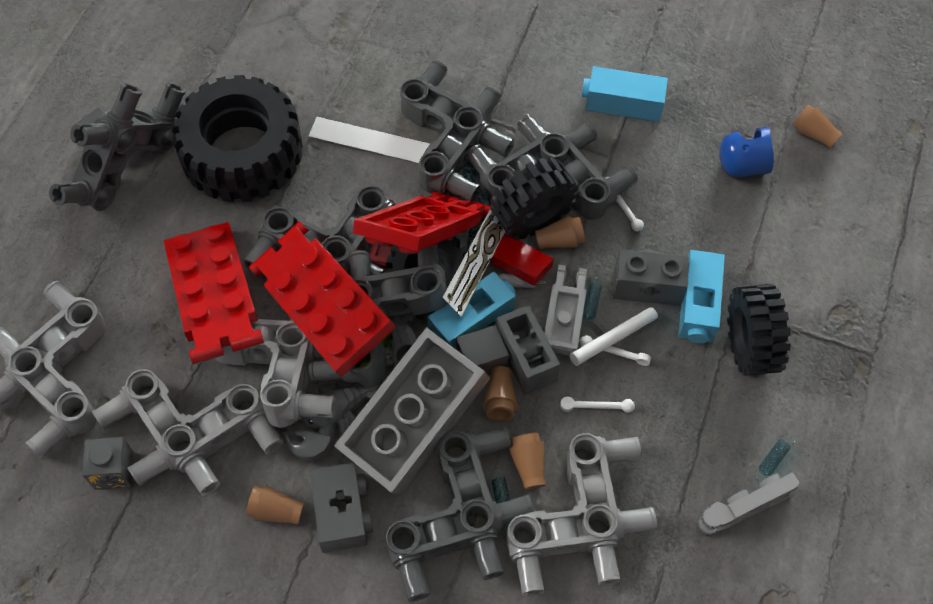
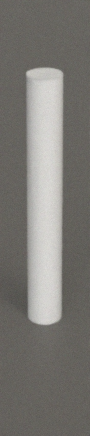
M649 307L570 354L572 363L575 366L582 364L658 318L656 310Z

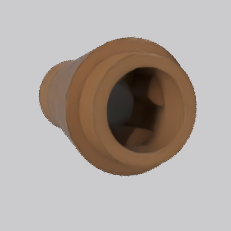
M809 104L792 124L798 128L796 132L825 144L829 148L833 146L842 134L817 106L813 108Z
M569 215L542 229L535 230L539 250L545 248H577L578 244L586 242L580 216L572 218Z
M497 366L491 370V378L483 402V409L486 411V416L489 419L505 422L514 418L519 406L512 380V370L505 366Z
M538 433L523 434L511 438L512 447L508 450L522 479L524 490L545 486L544 441H540Z
M266 484L263 487L254 485L248 501L246 515L253 516L254 521L282 522L298 525L304 503L296 501Z

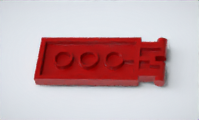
M434 191L429 197L419 196L354 219L353 234L366 237V241L372 244L384 245L389 243L398 246V250L401 252L417 254L424 248L435 246L440 241L451 239L452 236L458 233H465L468 229L479 225L480 220L486 218L491 208L489 205L470 200L462 201L458 197Z
M299 221L278 240L282 247L277 252L270 247L249 268L257 277L262 273L268 279L263 284L333 370L343 377L387 337L396 326L316 238L310 242L304 236L309 230Z
M229 222L212 225L205 229L163 240L184 333L188 342L194 341L196 348L189 350L192 364L223 356V348L231 346L233 352L263 344L264 339L261 330L253 331L251 323L257 322L258 319Z

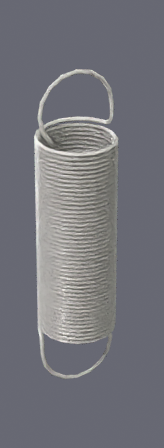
M512 274L499 275L501 280L506 279L513 287L535 288V286Z

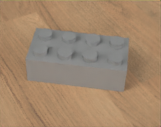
M426 327L334 447L391 493L401 495L439 446L444 434L450 432L490 380V377L484 370Z

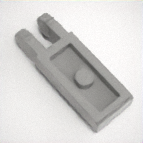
M558 265L556 283L552 285L544 334L554 353L570 356L578 348L587 291L584 289L587 269L579 268L575 281L577 285L574 288L563 286L567 270L565 265Z
M793 472L780 478L779 474H774L759 483L760 489L750 494L747 490H742L727 500L728 505L716 502L707 507L706 510L704 509L697 521L698 531L710 537V535L730 528L790 498L800 483Z

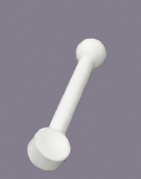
M620 194L617 195L616 201L631 221L632 230L636 232L641 231L644 227L643 221L637 219Z
M585 335L580 339L579 343L582 347L593 340L590 336ZM613 346L604 350L608 353L635 360L643 366H648L651 361V357L645 353L636 354Z
M567 396L562 398L560 407L564 412H571L574 408L622 409L624 412L630 413L635 409V403L631 399H625L623 402L574 401L573 398Z

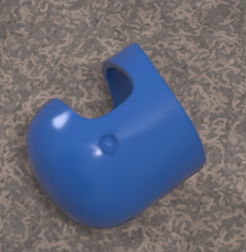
M769 127L756 129L753 139H744L738 131L730 133L723 138L719 149V157L723 170L729 176L743 178L772 172L774 152Z

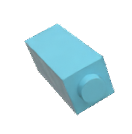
M593 66L591 79L584 78L581 97L587 98L585 109L587 111L660 122L665 103L668 78Z
M690 250L688 255V288L681 303L678 337L686 338L693 343H713L720 328L725 255Z
M492 272L479 281L461 317L447 303L445 307L428 316V329L456 349V337L494 326L497 317L514 311L516 292L506 279L501 280L495 272Z

